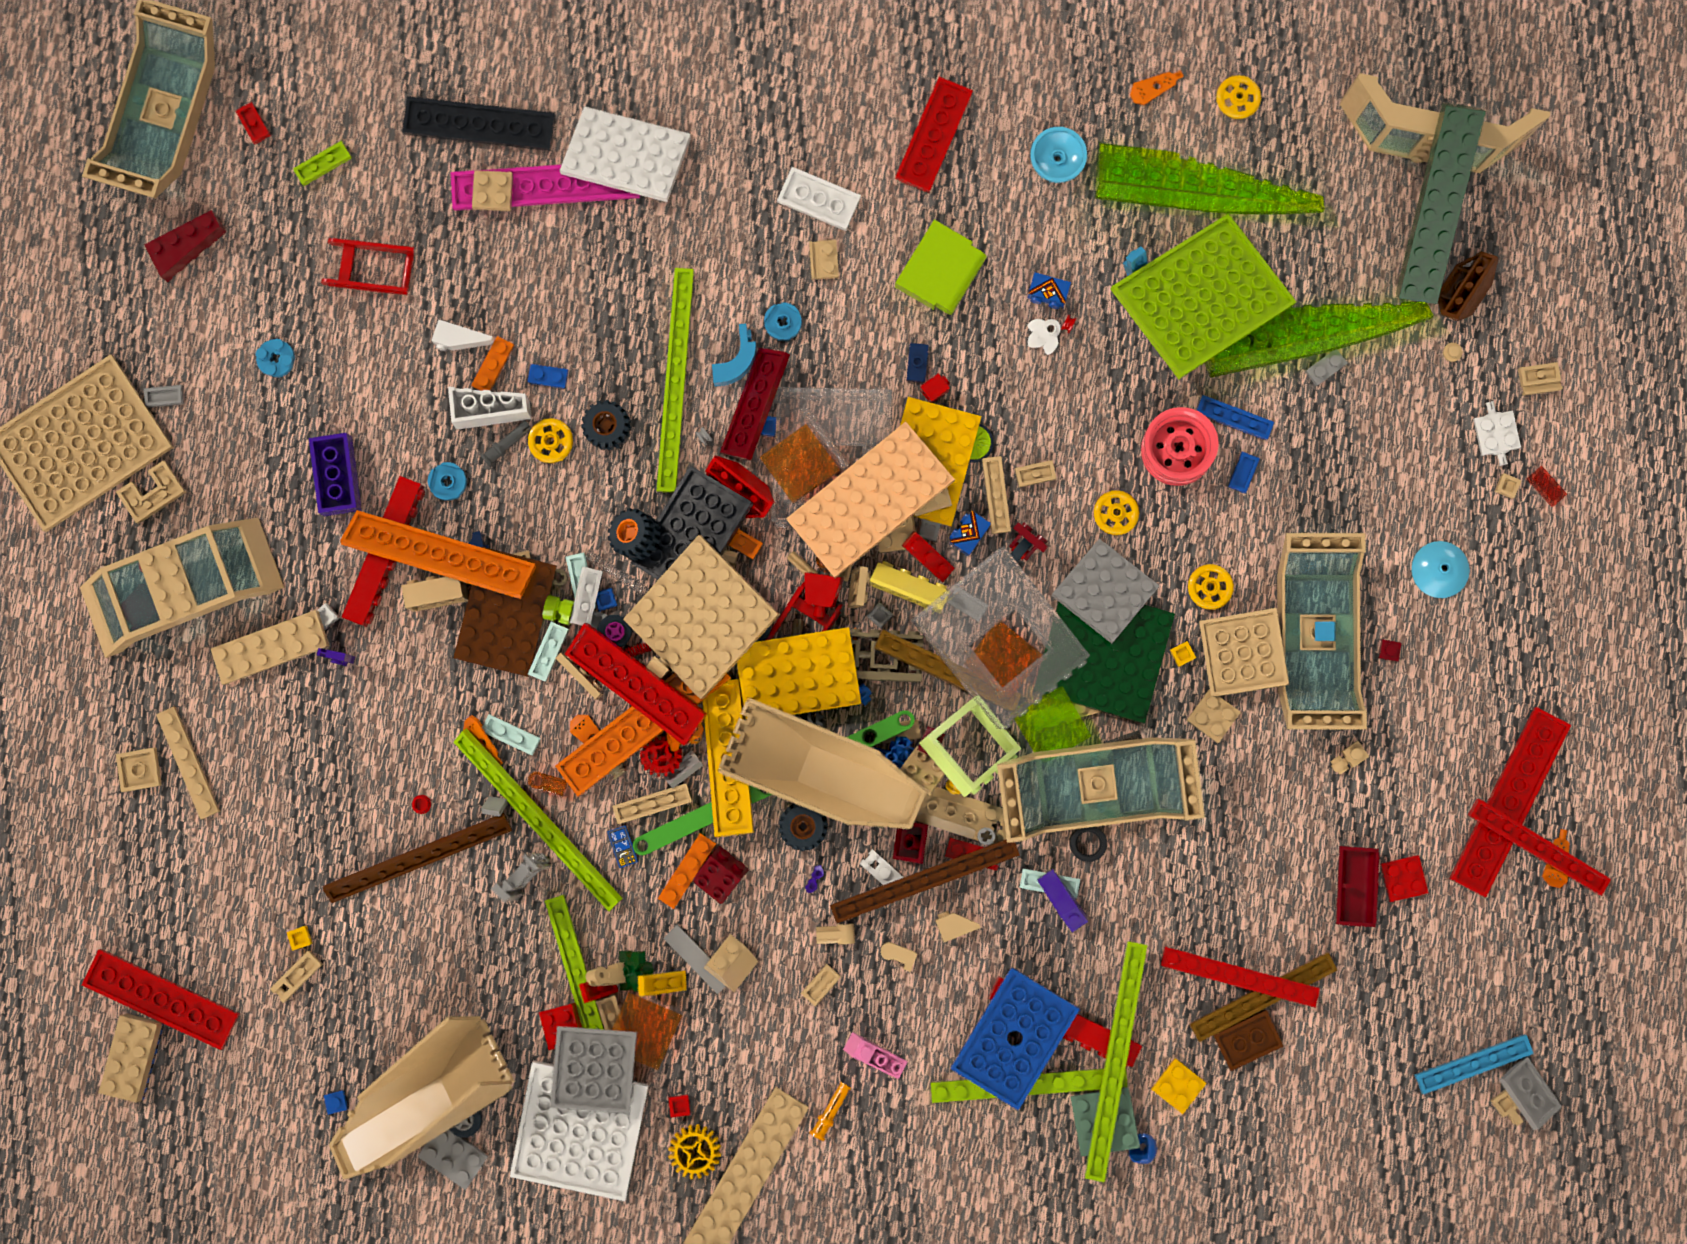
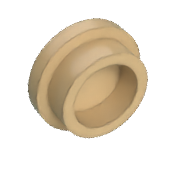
M1449 343L1443 349L1444 358L1450 362L1458 361L1462 357V348L1457 343Z

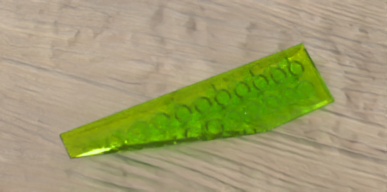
M1107 143L1099 144L1095 199L1229 214L1275 215L1324 212V196L1301 189L1297 192L1284 184L1280 187L1271 184V181L1267 179L1263 181L1254 179V175L1227 167L1220 169L1210 162H1207V164L1197 162V158L1190 156L1188 160L1179 158L1180 153Z
M1401 302V305L1383 303V305L1372 306V303H1363V306H1354V304H1322L1321 307L1303 305V307L1296 308L1290 307L1249 334L1254 336L1252 346H1250V338L1246 336L1204 364L1210 378L1338 350L1432 319L1434 315L1428 303Z

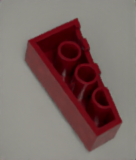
M210 210L144 244L158 274L168 283L173 279L172 277L186 268L185 266L193 259L195 260L200 253L222 237L226 230L219 216Z

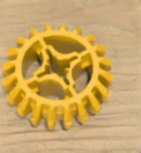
M690 1124L688 1132L682 1127V1135L678 1132L675 1133V1137L678 1140L671 1139L670 1141L675 1146H669L668 1148L670 1152H674L668 1156L669 1159H675L671 1165L676 1166L678 1164L679 1167L676 1169V1172L678 1173L683 1169V1177L689 1172L690 1179L694 1178L695 1173H697L698 1179H701L702 1171L704 1175L708 1176L709 1171L707 1168L714 1171L715 1166L713 1164H719L720 1162L715 1157H721L722 1154L716 1151L721 1148V1144H714L719 1138H711L714 1131L711 1130L709 1134H706V1126H704L702 1131H699L700 1124L696 1125L695 1130H693V1126ZM690 1136H698L697 1141L693 1144L682 1142ZM703 1140L709 1144L711 1155L702 1149ZM699 1143L697 1152L700 1155L696 1154V1156H694L691 1160L692 1151L690 1149H694V1147H696ZM679 1148L683 1149V1152L688 1155L686 1164L680 1157ZM695 1160L708 1161L703 1166L691 1167Z

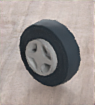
M481 1110L449 1130L460 1138L473 1136L480 1130L483 1123Z

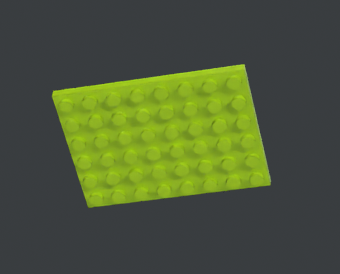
M1229 213L1114 284L1110 289L1178 380L1296 303V300Z

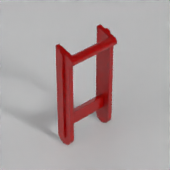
M328 238V244L342 246L343 251L338 280L322 278V284L329 287L408 296L414 247ZM355 248L406 254L401 287L350 281Z
M804 581L797 588L772 627L766 640H771L775 637L792 608L824 626L822 631L831 630L841 614L840 611L843 604L840 603L831 617L825 614L824 618L813 616L814 606L806 604L800 598L805 589Z

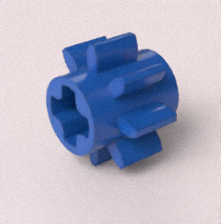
M861 683L859 685L861 703L866 706L871 701L869 696L872 692Z
M904 736L896 737L895 741L890 743L891 755L894 752L898 756L897 760H907L908 755H911L914 750L912 747L913 742Z

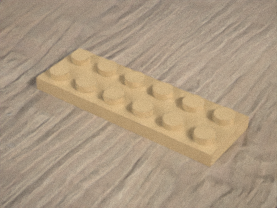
M314 610L211 648V652L221 684L226 685L318 651V648L330 647L319 611Z

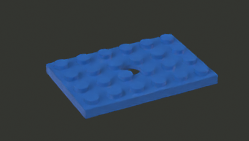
M1011 967L950 1069L1016 1110H1019L1080 1008ZM1011 1031H1019L1022 1034L1023 1039L1019 1045L1014 1046L1007 1041V1036Z

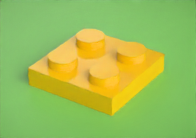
M1174 1058L1152 1086L1151 1090L1181 1114H1184L1207 1083Z

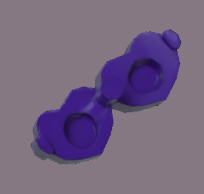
M821 865L814 867V871L811 873L812 878L808 880V884L805 886L807 893H812L817 889L816 879H820L824 874Z

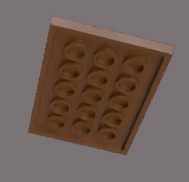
M481 547L534 563L536 569L521 599L479 586H471L453 658L529 677L528 672L533 663L544 620L542 617L543 609L552 589L557 565Z

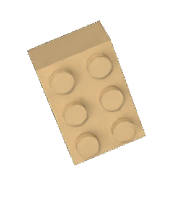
M430 576L426 578V581L410 580L407 581L406 585H401L405 608L413 612L467 602L469 598L466 582L446 576L442 578Z

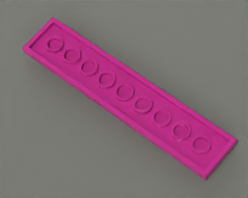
M562 165L451 172L452 209L454 211L473 210L474 171L512 172L511 207L640 198V195L562 175L560 173Z

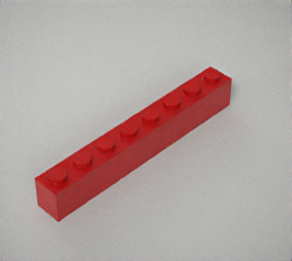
M399 476L382 518L411 526L409 523L412 518L416 517L418 512L416 506L419 500L421 501L424 498L425 490L423 489L425 486ZM367 553L341 616L342 618L365 627L372 623L375 616L373 611L375 606L378 607L381 602L382 596L380 594L382 589H385L389 583V578L387 577L389 572L394 570L396 561Z
M997 977L989 994V999L993 998L1004 978ZM1077 1014L1063 1038L1070 1042H1073V1040L1080 1042V1047L1091 1051L1093 1048L1099 1051L1097 1055L1106 1059L1111 1030ZM1130 1040L1126 1067L1128 1065L1132 1068L1142 1048L1141 1044Z

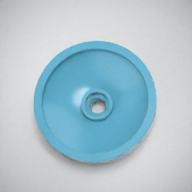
M1052 127L1044 130L1036 137L1031 147L1030 159L1034 170L1043 179L1054 183H1063L1074 179L1082 172L1087 160V149L1083 139L1075 131L1065 127ZM1059 156L1061 160L1057 162L1054 160V157Z
M1435 541L1426 544L1416 553L1411 571L1415 584L1423 593L1434 598H1448L1464 588L1469 578L1470 568L1467 557L1460 548L1449 542ZM1442 565L1447 567L1446 571L1442 570Z

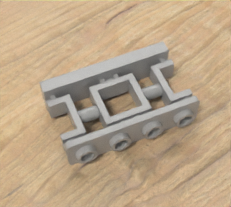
M544 853L525 854L523 858L526 862L521 863L520 867L507 880L496 883L491 890L504 903L518 900L524 894L521 889L525 888L538 872L551 867L548 863L550 859Z

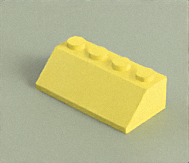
M885 561L882 564L877 563L870 579V586L941 613L949 590L946 589L947 586L937 582L936 585L929 583L928 578L920 575L918 578L914 577L906 569L896 570L893 568L894 565Z

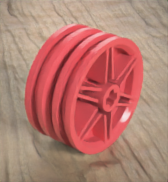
M1185 407L1168 409L1154 418L1149 425L1141 444L1142 461L1147 471L1156 480L1172 486L1191 484L1200 479L1214 462L1218 452V435L1211 421L1199 411ZM1172 427L1174 432L1168 433L1167 428ZM1191 429L1193 431V434L1190 435L1186 432V430ZM1160 443L1164 447L1162 449H1158L1156 447V444ZM1177 445L1181 446V451L1179 452L1175 451ZM1199 445L1202 449L1201 452L1195 451V446ZM1170 459L1172 461V465L1166 466L1165 460ZM1185 461L1191 464L1189 468L1184 466Z

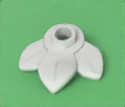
M1042 319L1032 320L1027 325L1032 331L1028 338V347L1037 348L1043 346L1047 355L1051 354L1059 343L1057 337L1061 331L1059 322L1054 319L1046 321ZM1053 325L1054 331L1049 332L1048 326Z

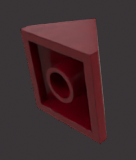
M913 823L911 829L897 828L892 859L923 864L928 825Z

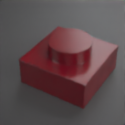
M1382 639L1378 659L1399 662L1402 643Z

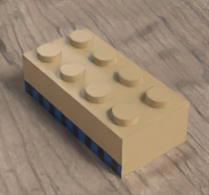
M128 1013L119 1016L99 1094L135 1103L144 1100L164 1027L163 1023Z

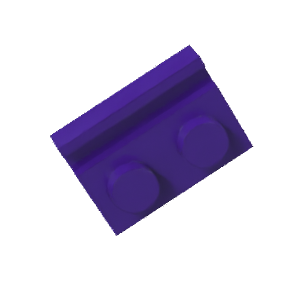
M318 648L317 656L330 658L331 663L347 666L348 663L354 664L355 656Z

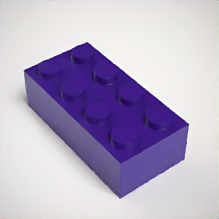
M348 433L309 438L318 513L325 517L356 512V510L362 511L352 436Z

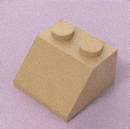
M730 934L705 965L704 969L731 991L735 992L758 963V960L745 945Z

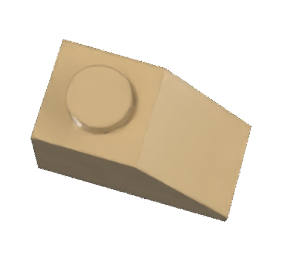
M949 911L938 914V918L935 919L944 942L980 928L978 923L953 912L949 914Z

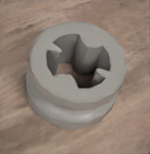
M701 427L700 432L696 431L695 434L706 446L708 441L711 442L713 440L706 430Z
M990 828L980 829L977 833L978 841L983 845L993 843L995 840L994 831ZM989 831V835H992L991 840L982 841L981 833Z

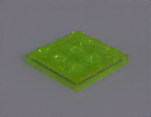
M1063 686L1012 714L1033 752L1072 748L1092 737ZM1054 757L1041 758V763L1044 764Z

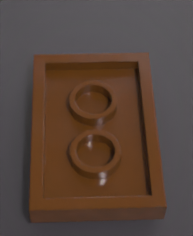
M1267 1010L1254 1014L1213 1035L1229 1071H1233L1284 1047Z

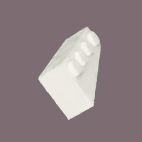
M448 387L451 422L457 430L532 419L530 401L526 394Z

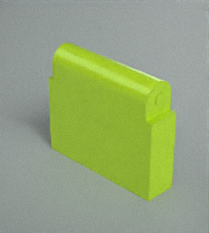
M933 220L895 282V288L933 310L937 307L943 312L952 315L987 256L979 249L973 247L971 240Z

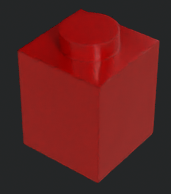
M937 373L920 386V391L928 402L935 403L949 392L950 383L944 375L941 377Z

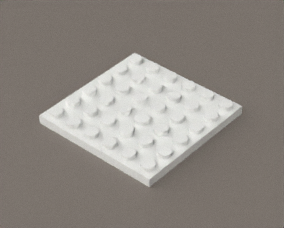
M534 1060L531 1066L510 1177L625 1201L649 1085L633 1081L630 1113L550 1108L554 1064Z

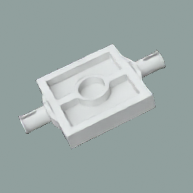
M1494 401L1487 402L1488 414L1473 419L1481 456L1498 455L1499 466L1507 465L1505 453L1521 448L1513 411L1496 412Z

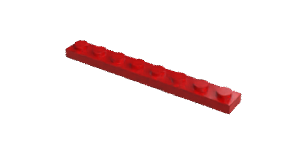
M1476 799L1467 815L1599 896L1603 895L1611 881L1609 877L1481 799Z
M1165 947L1160 964L1162 967L1316 1008L1320 988L1177 949Z

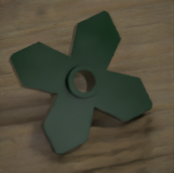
M619 951V963H624L623 975L626 979L625 983L620 984V990L639 992L638 976L653 974V965L646 960L645 951Z

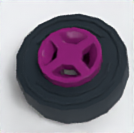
M620 615L604 617L597 628L600 633L619 647L625 646L632 635V628L623 620L625 617Z

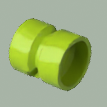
M549 595L544 605L543 619L550 621L558 619L559 623L570 625L574 601L568 599L561 601L560 597Z

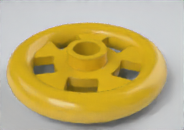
M1235 75L1225 79L1220 84L1216 100L1218 107L1226 116L1233 119H1244L1253 115L1259 108L1261 92L1258 85L1251 78ZM1240 83L1247 85V90L1240 88ZM1231 85L1234 89L1231 93H1228L1226 89ZM1236 94H1241L1242 98L1238 99ZM1248 94L1254 96L1253 102H1248ZM1228 98L1230 102L1233 104L1230 107H1228L1225 103V100ZM1245 105V111H1238L1237 106Z
M554 418L543 419L537 422L530 430L528 447L532 455L539 461L557 463L565 459L571 452L573 435L570 428L564 422ZM551 426L552 431L544 433L543 428ZM560 430H562L565 435V437L562 439H560V437L557 434V432ZM536 436H542L541 444L535 443ZM549 438L554 439L553 444H548L547 441ZM562 444L564 449L558 453L555 449ZM543 448L551 450L549 456L541 453Z
M1120 490L1109 491L1097 500L1094 506V519L1098 527L1105 533L1123 535L1130 532L1136 526L1139 519V507L1130 494ZM1119 498L1120 504H1112L1111 499ZM1129 504L1132 511L1126 513L1124 505ZM1103 506L1109 507L1107 514L1101 513ZM1115 509H1118L1120 511V515H1114L1113 511ZM1126 517L1129 520V522L1125 526H1122L1120 521H1122ZM1107 519L1115 522L1113 527L1106 524Z
M1214 564L1200 566L1194 570L1189 578V595L1192 601L1201 608L1208 610L1221 608L1229 602L1233 595L1234 584L1232 577L1221 566ZM1209 573H1218L1217 579L1209 577ZM1199 576L1205 579L1201 585L1196 583ZM1219 582L1226 583V590H1220ZM1208 584H1212L1214 586V589L1212 591L1208 590ZM1200 590L1206 595L1203 600L1197 594ZM1218 594L1220 599L1213 602L1211 597Z

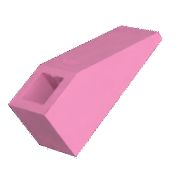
M853 1032L843 1049L851 1057L899 1079L907 1064L906 1060Z

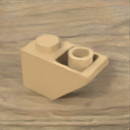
M654 656L646 666V668L662 680H665L672 673L669 669V664L662 657L658 659Z

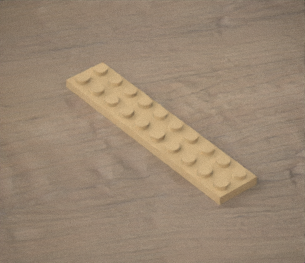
M774 1088L683 1244L730 1243L809 1106L781 1089Z

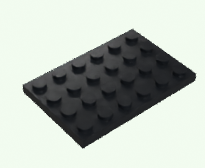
M690 465L657 519L656 524L660 527L658 531L661 532V536L658 537L660 542L656 544V550L651 551L649 557L645 555V559L632 560L631 564L659 580L698 535H702L722 556L754 503Z

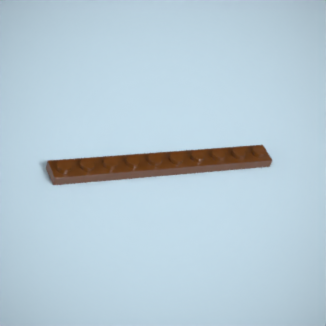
M502 813L500 817L495 816L323 886V892L331 903L337 902L512 831V827L505 814Z
M1007 839L833 903L830 907L837 924L1020 856L1015 842L1007 843Z

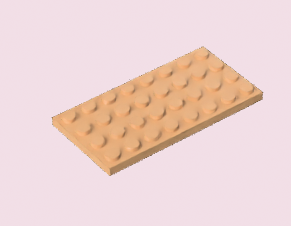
M904 422L787 517L786 520L832 576L836 578L946 489L955 479L911 427Z

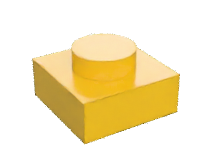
M1188 641L1169 650L1178 667L1196 658Z
M307 925L286 932L292 951L313 944Z

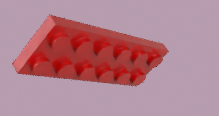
M938 77L897 171L896 180L930 193L971 99L973 90Z

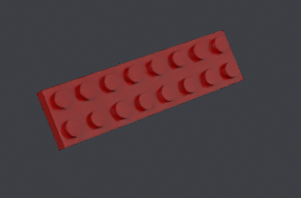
M588 623L583 624L565 653L568 658L684 746L688 744L707 715L697 705Z
M98 949L82 982V986L219 1050L224 1049L240 1013L103 949Z

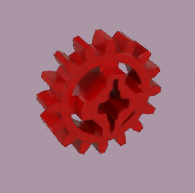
M665 736L662 737V740L656 737L654 742L650 741L648 746H643V751H640L641 765H644L645 771L650 769V775L655 772L657 777H660L661 773H664V776L667 777L669 771L674 774L675 768H680L682 750L673 751L674 757H672V754L669 753L671 751L668 741H665Z

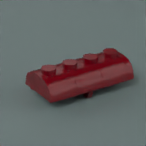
M1339 846L1336 925L1376 927L1379 849Z

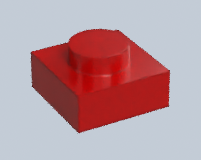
M688 1094L668 1097L671 1118L691 1114Z

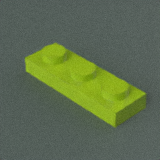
M339 141L296 166L293 170L301 184L306 186L349 161L352 157L344 143Z

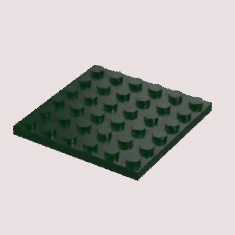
M1058 601L1033 692L1145 724L1175 613L1144 605L1115 641L1110 643Z

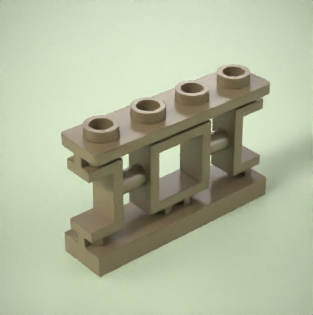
M862 629L850 630L852 645H855L856 668H859V658L870 659V669H877V672L856 671L858 680L922 682V670L909 664L908 670L916 671V673L889 672V670H897L898 659L894 657L893 665L874 664V646L877 641H871L870 651L859 650L860 640H852V638L878 639L881 630H870V633H864ZM889 631V633L904 640H917V643L913 644L923 648L924 635H919L920 632L908 631L907 635L900 634V631Z

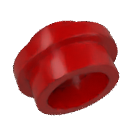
M418 795L412 801V808L418 814H425L431 809V800L426 795Z

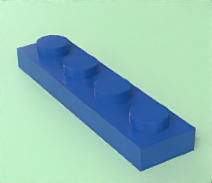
M1202 395L1196 410L1212 421L1265 441L1268 440L1274 424L1271 420Z

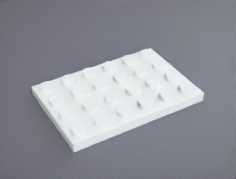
M584 106L560 168V173L668 202L691 135Z

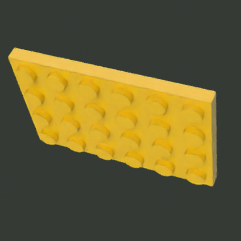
M908 397L900 426L906 422L955 479L947 487L952 506L916 516V518L952 527L981 416Z
M849 627L755 642L737 662L743 705L747 698H751L787 714L795 715L861 704Z

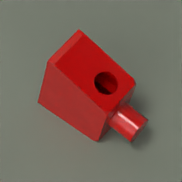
M805 572V603L814 605L813 616L824 618L826 607L833 608L836 606L844 577L837 576L834 578L832 575Z

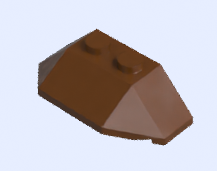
M1480 251L1475 256L1462 261L1454 267L1443 284L1438 299L1442 316L1460 321L1474 314L1493 284L1499 259L1497 256Z

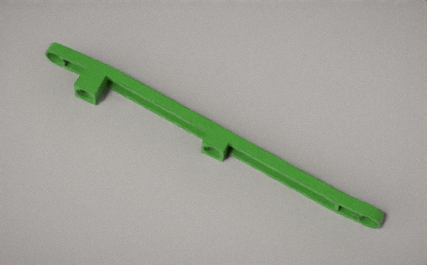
M906 710L900 711L846 738L872 748L910 729L915 719L911 712ZM908 715L911 720L910 724L907 726L901 725L899 722L900 716ZM867 732H872L875 735V740L872 743L864 740V735ZM750 785L752 804L773 795L768 792L763 793L760 789ZM712 802L639 836L633 842L634 851L638 855H647L712 824ZM639 841H647L648 849L646 851L638 849Z

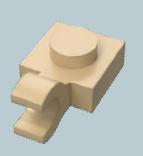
M1506 1089L1490 1100L1501 1117L1504 1118L1508 1115L1513 1125L1518 1126L1524 1122L1516 1112L1518 1107Z

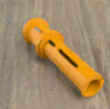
M840 1082L824 1113L817 1117L818 1121L813 1130H810L809 1133L823 1142L825 1141V1135L829 1128L833 1127V1119L851 1087Z

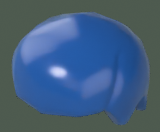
M1138 1134L1139 1144H1145V1148L1143 1151L1140 1148L1129 1149V1156L1134 1163H1151L1157 1154L1156 1140L1149 1134Z

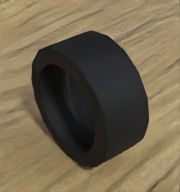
M1097 827L1079 828L1072 832L1069 847L1077 859L1084 862H1093L1099 860L1104 855L1107 849V839L1101 829ZM1092 832L1098 837L1100 842L1099 848L1094 854L1085 855L1078 850L1077 839L1082 833Z

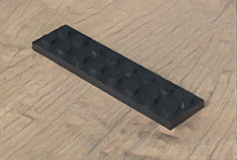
M407 96L402 133L403 135L551 151L556 115L553 112Z

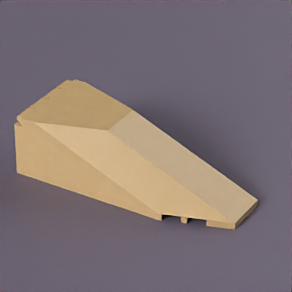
M747 698L741 714L746 716L747 719H738L733 732L740 735L739 739L731 736L726 751L731 752L732 756L723 755L717 770L719 773L848 825L912 828L926 791L881 754L880 751Z
M480 1016L447 1017L358 1095L357 1099L359 1102L354 1110H349L347 1114L349 1117L344 1127H339L329 1144L343 1180L394 1164L512 1089L511 1085L514 1079L509 1068L504 1069L507 1064L501 1052H496L499 1048L493 1035H488L491 1031L485 1019L481 1020Z

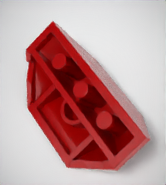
M715 455L705 470L706 475L754 503L745 518H764L775 503L768 485L739 462Z

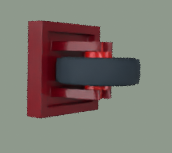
M1018 522L1013 529L1019 534L1009 545L1012 553L1008 556L1006 562L1014 567L1020 559L1027 561L1037 548L1044 553L1049 547L1046 545L1048 541L1040 534L1036 537L1031 533L1033 528L1025 522L1022 524Z

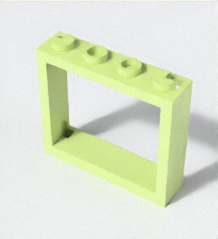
M977 695L919 743L964 797L971 792L976 794L982 789L981 783L986 785L994 778L992 775L994 772L998 774L997 764L1017 758L1016 753L1021 749ZM969 711L975 715L1006 752L1000 760L974 782L970 780L937 740L941 734Z

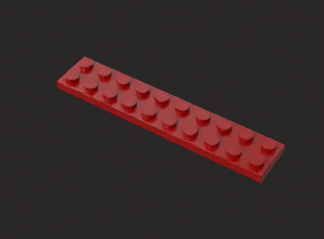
M1534 707L1487 804L1518 823L1523 824L1571 724L1538 707ZM1477 822L1449 879L1486 898L1513 843Z

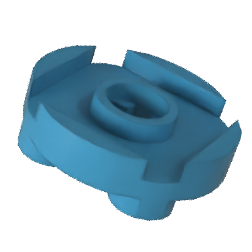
M775 304L767 310L764 316V325L767 333L773 339L789 341L800 332L802 319L798 309L792 304ZM784 317L787 318L786 322L788 324L780 326L778 320L784 319Z
M280 339L266 341L256 350L255 354L259 369L266 375L282 377L293 368L295 353L289 344ZM274 354L280 355L278 358L279 362L277 363L275 361L271 362L272 355Z
M443 462L430 471L428 486L431 492L441 500L451 501L458 499L464 493L467 486L466 474L458 465L451 462ZM450 477L452 484L446 487L443 479Z

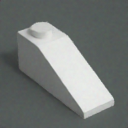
M438 320L431 341L436 345L437 349L447 351V349L459 350L492 345L495 339L492 336Z

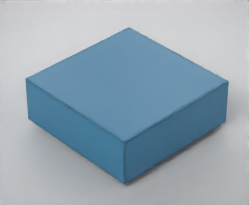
M1315 622V641H1336V622Z

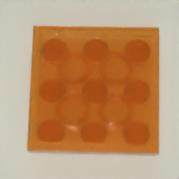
M807 424L759 457L793 504L840 471Z
M998 619L963 664L1009 700L1043 655Z
M628 992L611 1030L637 1032L635 1061L659 1070L682 1014Z

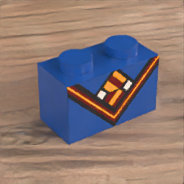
M1034 272L1027 298L1031 299L1030 301L1035 304L1043 302L1049 304L1048 306L1053 309L1063 308L1071 282Z
M974 511L963 516L960 521L962 526L959 530L955 528L949 537L951 539L950 545L968 557L991 525L990 522Z

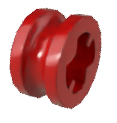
M1068 314L1061 330L1065 329L1067 333H1070L1077 318H1071Z

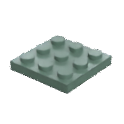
M1129 1087L1121 1089L1110 1152L1140 1148ZM1099 1092L1070 1097L1081 1157L1088 1156Z

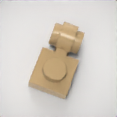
M1356 741L1341 751L1344 756L1343 758L1339 755L1330 762L1332 763L1331 767L1340 775L1349 769L1348 763L1354 768L1367 759L1369 755L1360 742Z

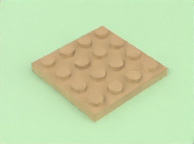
M1277 608L1199 621L1211 697L1290 685Z

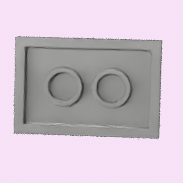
M1528 1057L1521 1058L1499 1079L1533 1130L1540 1129L1562 1107Z
M447 1130L426 1143L417 1157L466 1190L489 1156L466 1139L460 1138L450 1130Z

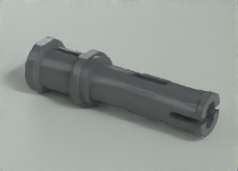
M524 420L498 443H492L491 448L479 455L491 468L493 466L492 463L498 458L504 457L505 451L532 428Z

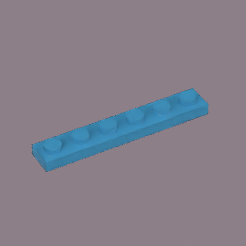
M1522 1034L1414 1075L1421 1093L1426 1094L1534 1053L1527 1035Z

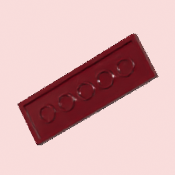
M758 348L721 447V454L751 461L790 354L784 351Z

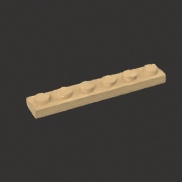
M171 707L156 714L200 819L203 820L220 812L176 707Z

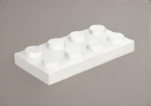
M792 167L777 199V203L846 231L861 199V195Z

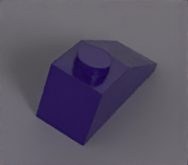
M1054 869L1037 879L1071 932H1074L1088 922L1087 914Z

